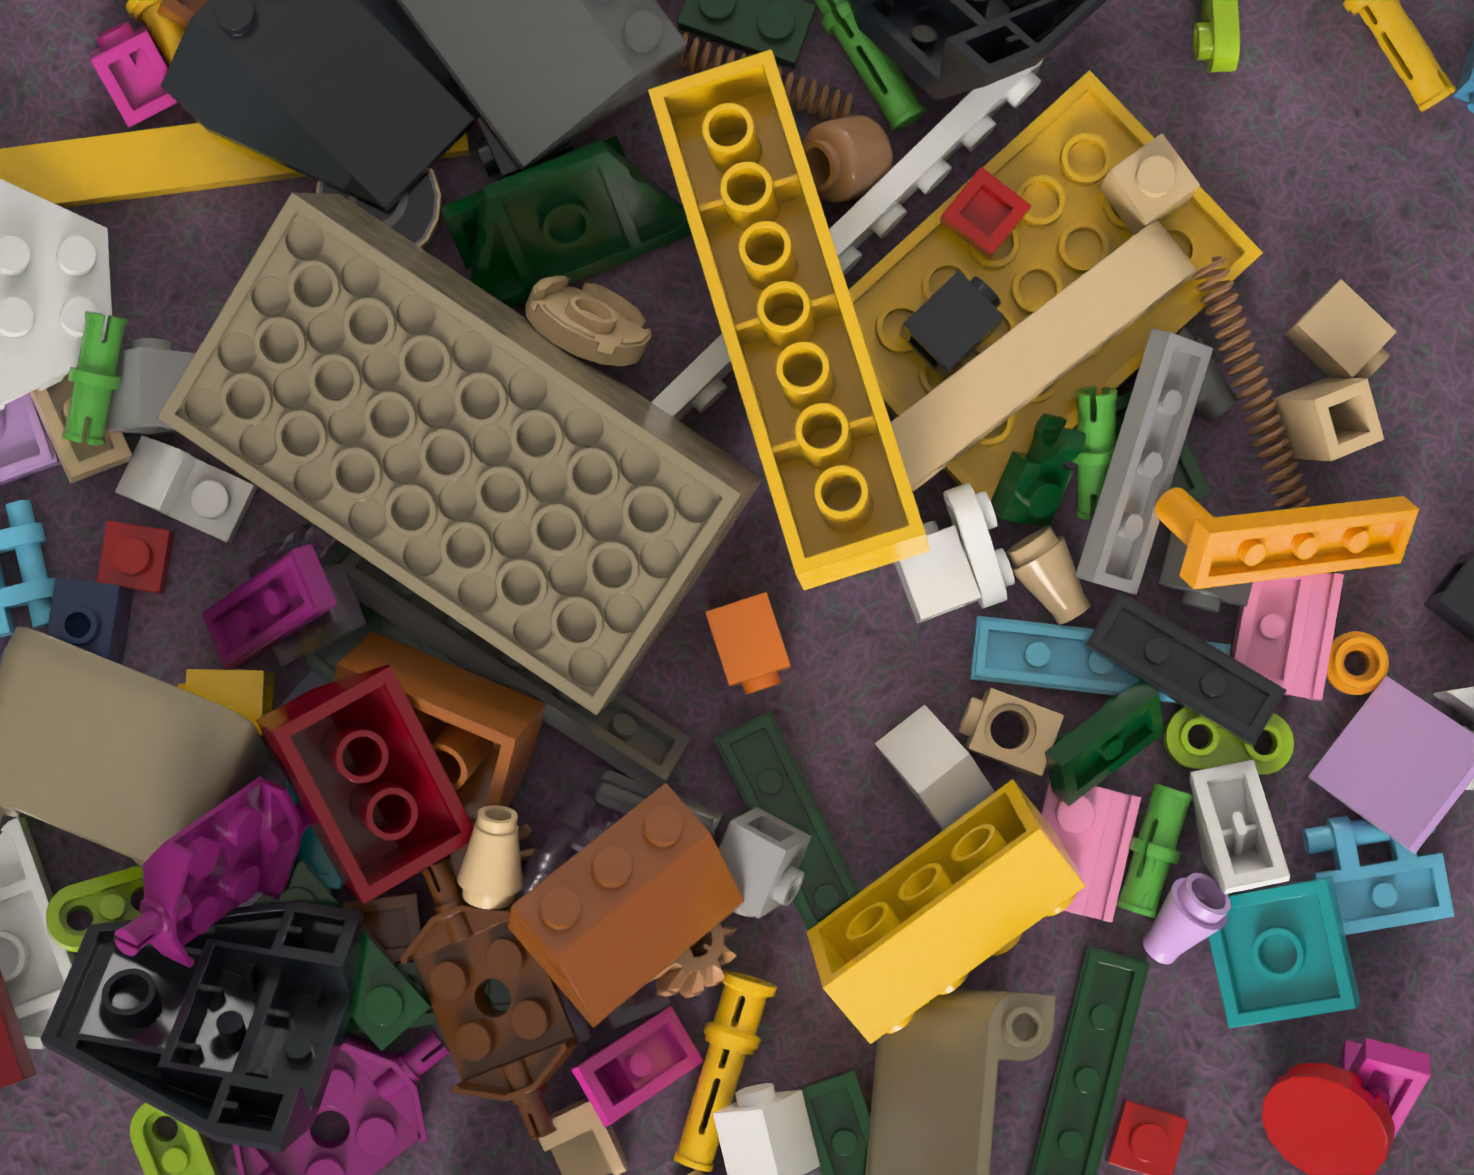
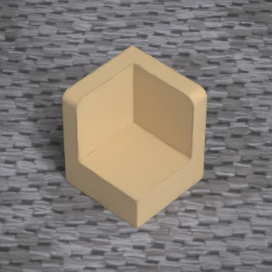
M587 1097L550 1114L557 1130L538 1139L544 1152L551 1150L562 1175H607L611 1172L613 1175H619L627 1171L629 1162L612 1125L604 1127Z

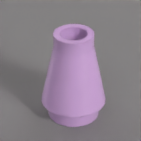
M1193 873L1187 878L1176 880L1151 929L1143 937V946L1146 952L1159 963L1172 964L1179 955L1223 928L1227 923V913L1231 908L1228 894H1224L1216 880L1205 874Z

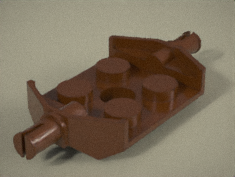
M447 860L421 871L437 907L434 908L436 915L429 919L400 957L402 964L411 960L414 961L462 1080L452 1086L453 1092L500 1101L512 1100L513 1105L517 1104L530 1135V1141H534L557 1130L542 1097V1093L549 1089L547 1081L569 1058L579 1041L555 982L508 928L513 904L502 909H483L470 905L461 897ZM490 978L502 981L509 989L511 1004L507 1012L497 1011L487 1002L484 991L485 985Z

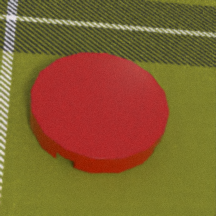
M1300 1063L1289 1068L1285 1075L1276 1079L1263 1100L1262 1122L1269 1140L1284 1159L1308 1175H1374L1385 1162L1393 1147L1395 1125L1389 1107L1381 1096L1377 1093L1375 1098H1373L1367 1090L1361 1087L1364 1080L1349 1070L1327 1063Z

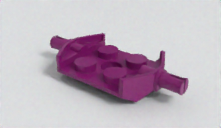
M258 777L165 841L143 863L144 899L140 902V915L115 931L114 935L117 937L114 940L118 949L125 955L134 956L140 949L150 943L162 955L190 968L194 965V959L188 956L183 947L196 936L205 933L211 925L241 903L248 901L257 891L279 900L281 894L285 892L300 848L301 836L304 834L305 829L311 825L300 803L294 804L287 788Z
M432 1031L427 1038L405 1055L401 1050L397 1054L387 1049L381 1051L370 1040L345 1034L317 1115L325 1111L341 1113L349 1123L348 1131L337 1140L327 1141L319 1138L311 1127L282 1153L233 1144L239 1175H375L417 1140L422 1144L427 1141V1129L417 1082L422 1079L423 1073L444 1056L450 1054L447 1044L444 1040L441 1041L440 1036L435 1031Z

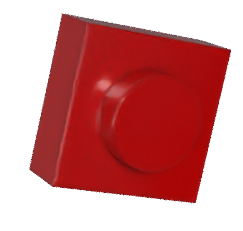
M981 166L941 215L940 222L990 260L1029 212L1031 205Z
M107 521L97 583L120 585L132 590L164 594L175 532L160 528Z
M1123 1098L1105 1160L1109 1164L1144 1175H1173L1189 1120L1183 1116Z

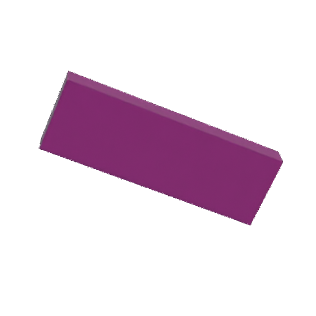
M312 544L295 548L208 608L202 613V616L224 668L231 670L249 663L338 604Z

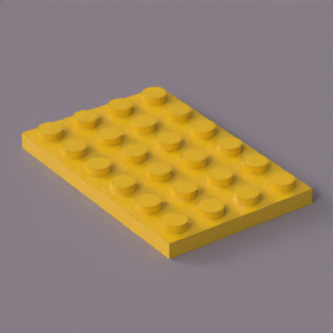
M1090 70L983 167L1031 205L1029 212L990 260L940 222L941 215L970 181L969 179L848 290L885 407L895 418L1133 237L1131 231L1099 187L1110 169L1152 141L1154 137ZM1201 187L1197 189L1185 205L1160 222L1197 270L1213 263L1212 257L1222 256L1226 258L1221 266L1215 268L1230 270L1228 276L1220 281H1234L1263 253ZM959 270L969 281L974 276L979 277L996 293L1001 301V305L997 309L1004 315V318L999 327L943 380L899 334L903 323ZM1191 277L1163 301L951 462L944 470L959 486L969 483L975 494L986 491L991 501L1012 451L1027 454L1039 418L1046 413L1065 418L1067 420L1065 428L1073 429L1078 425L1076 390L1097 386L1098 395L1102 394L1103 387L1117 389L1140 367L1152 328L1176 334L1208 305L1200 301L1203 296L1216 289L1199 292L1196 288L1199 284L1212 277L1199 280Z

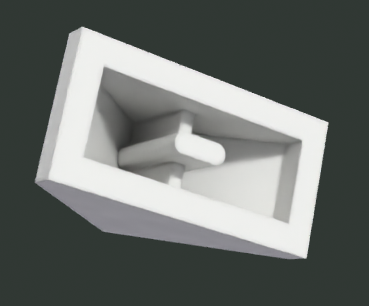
M923 705L875 743L879 751L942 831L995 792L969 752L926 705Z
M1254 759L1190 772L1192 795H1194L1193 802L1202 859L1224 894L1289 881L1288 867Z

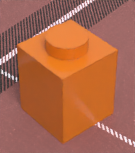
M767 592L705 612L729 688L742 684L745 695L782 683L778 672L789 669L791 665Z

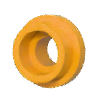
M1360 631L1348 632L1336 637L1332 641L1326 675L1328 681L1337 690L1349 695H1363L1374 691L1384 677L1387 676L1389 669L1388 654L1383 644L1371 634ZM1351 651L1361 654L1365 660V668L1358 676L1350 674L1344 665L1345 658Z

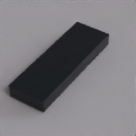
M1119 590L1084 646L1135 678L1142 679L1155 690L1251 747L1256 743L1287 691Z

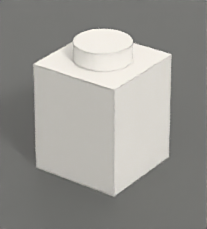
M936 521L924 523L923 526L930 551L894 562L917 624L975 603L982 598L955 525L939 531Z
M773 1083L749 1086L735 1093L737 1102L713 1113L727 1175H804L820 1166L802 1090L775 1092Z

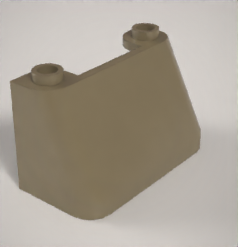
M21 626L17 627L3 652L0 661V822L4 814L19 817L22 812L133 858L136 864L143 869V863L165 841L258 777H261L270 758L257 728L252 722L235 711L39 631Z
M957 988L945 995L938 994L915 1012L912 1020L901 1030L891 1034L885 1033L878 1038L865 1175H989L999 1059L1025 1061L1031 1060L1043 1053L1049 1045L1053 1033L1056 996Z

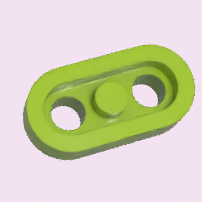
M1201 0L1202 22H1195L1193 28L1194 58L1196 61H1205L1208 73L1234 72L1238 66L1240 53L1238 0Z
M1183 707L1174 712L1164 726L1163 744L1169 757L1175 763L1185 768L1204 770L1254 759L1258 775H1267L1277 772L1288 763L1294 749V738L1286 721L1273 713L1263 731L1270 735L1272 747L1267 754L1260 755L1253 747ZM1196 724L1203 726L1209 735L1208 743L1202 749L1192 747L1188 741V732Z
M138 865L72 884L59 890L50 900L46 911L47 930L52 940L59 947L67 951L78 952L87 929L76 931L67 924L68 916L76 910L88 912L93 919L92 924L137 918L140 915V911L133 908L131 898L136 893L144 891V883L142 881L143 869Z
M144 1103L135 1112L130 1124V1138L144 1175H222L205 1135L174 1119L178 1125L177 1135L173 1139H167L160 1135L157 1124L161 1116L169 1115L147 1103Z

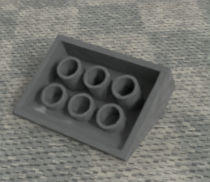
M397 0L522 171L648 92V89L656 87L676 74L687 42L655 0Z

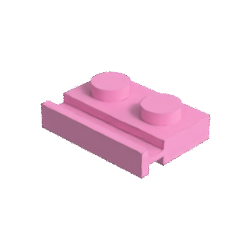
M1320 573L1253 582L1247 607L1239 606L1231 657L1286 689L1287 691L1284 695L1321 701L1344 574Z
M1048 775L1040 813L1058 835L1086 885L1085 888L1076 893L1073 902L1063 911L1112 923L1141 797L1095 786L1072 805L1068 806L1052 792Z

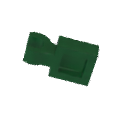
M1044 413L1036 423L1033 440L1027 454L1012 451L991 499L995 515L1002 520L1042 527L1050 526L1074 473L1064 463L1074 460L1081 453L1086 440L1084 432L1065 428L1067 422L1065 418Z

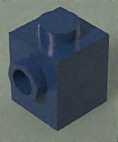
M56 577L47 635L123 665L134 590L120 585Z

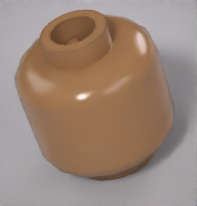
M850 115L822 122L812 127L803 140L802 146L818 196L826 202L839 204L862 198L893 168V151L889 138L882 127L867 116Z

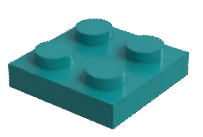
M1332 876L1228 895L1231 908L1227 913V923L1223 928L1210 935L1209 941L1229 1028L1356 1009L1361 1005Z

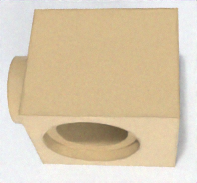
M990 688L985 690L982 700L974 697L970 698L958 733L968 736L964 747L967 751L1032 776H1042L1047 764L1045 751L1054 745L1064 715ZM1001 712H1009L1016 715L1023 725V738L1012 749L1000 747L991 736V723Z

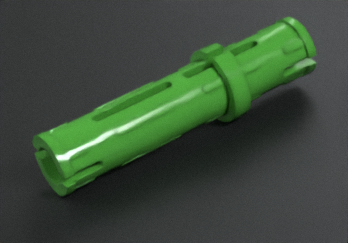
M814 0L824 16L821 25L829 36L835 35L861 80L865 83L890 124L891 131L893 133L899 132L921 119L927 113L926 107L922 106L899 66L858 29L848 0Z

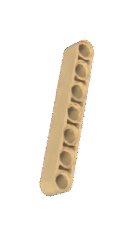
M1158 220L1152 222L890 422L912 492L1163 301L1198 271Z

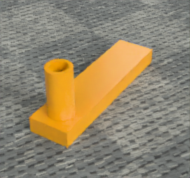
M1172 488L1166 491L1158 499L1155 506L1156 517L1187 546L1179 576L1193 589L1399 564L1403 559L1419 512V508L1406 497L1399 496L1213 517L1182 488Z

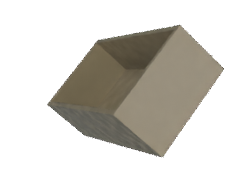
M291 193L158 416V419L595 715L601 712L630 683L763 480L762 476L589 360L577 357L552 344L535 330L528 319L343 195L332 193Z

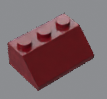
M387 664L315 687L256 720L344 888L363 904L469 843L474 827L390 665Z

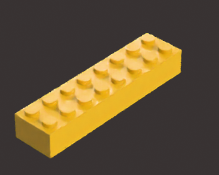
M772 49L648 89L795 574L803 590L930 551L925 529Z

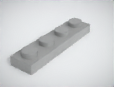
M1151 329L1075 577L1137 595L1160 521L1155 515V506L1158 499L1170 489L1213 351L1212 347L1172 332Z

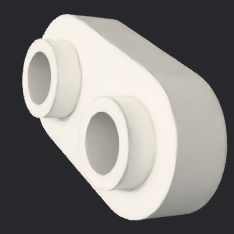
M969 483L944 491V501L951 525H955L982 596L978 600L979 605L984 609L1006 601V587L1015 584V579L1003 548L994 550L988 530L998 527L986 491L975 494Z

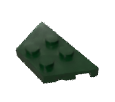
M600 139L482 187L470 281L508 307L513 308L527 302L533 286L541 279L566 276L570 278L569 285L692 235L684 206L605 141Z

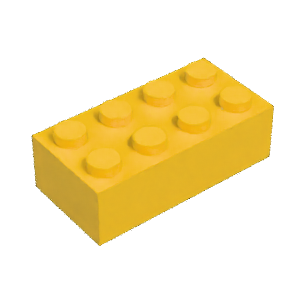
M1012 779L809 929L807 935L823 989L866 1040L872 1044L885 1033H895L904 1028L912 1020L915 1012L938 994L945 995L957 989L966 980L969 972L990 956H998L1009 951L1020 940L1022 933L1042 918L1054 916L1065 910L1073 902L1076 893L1085 888L1086 885L1056 832L1014 779Z

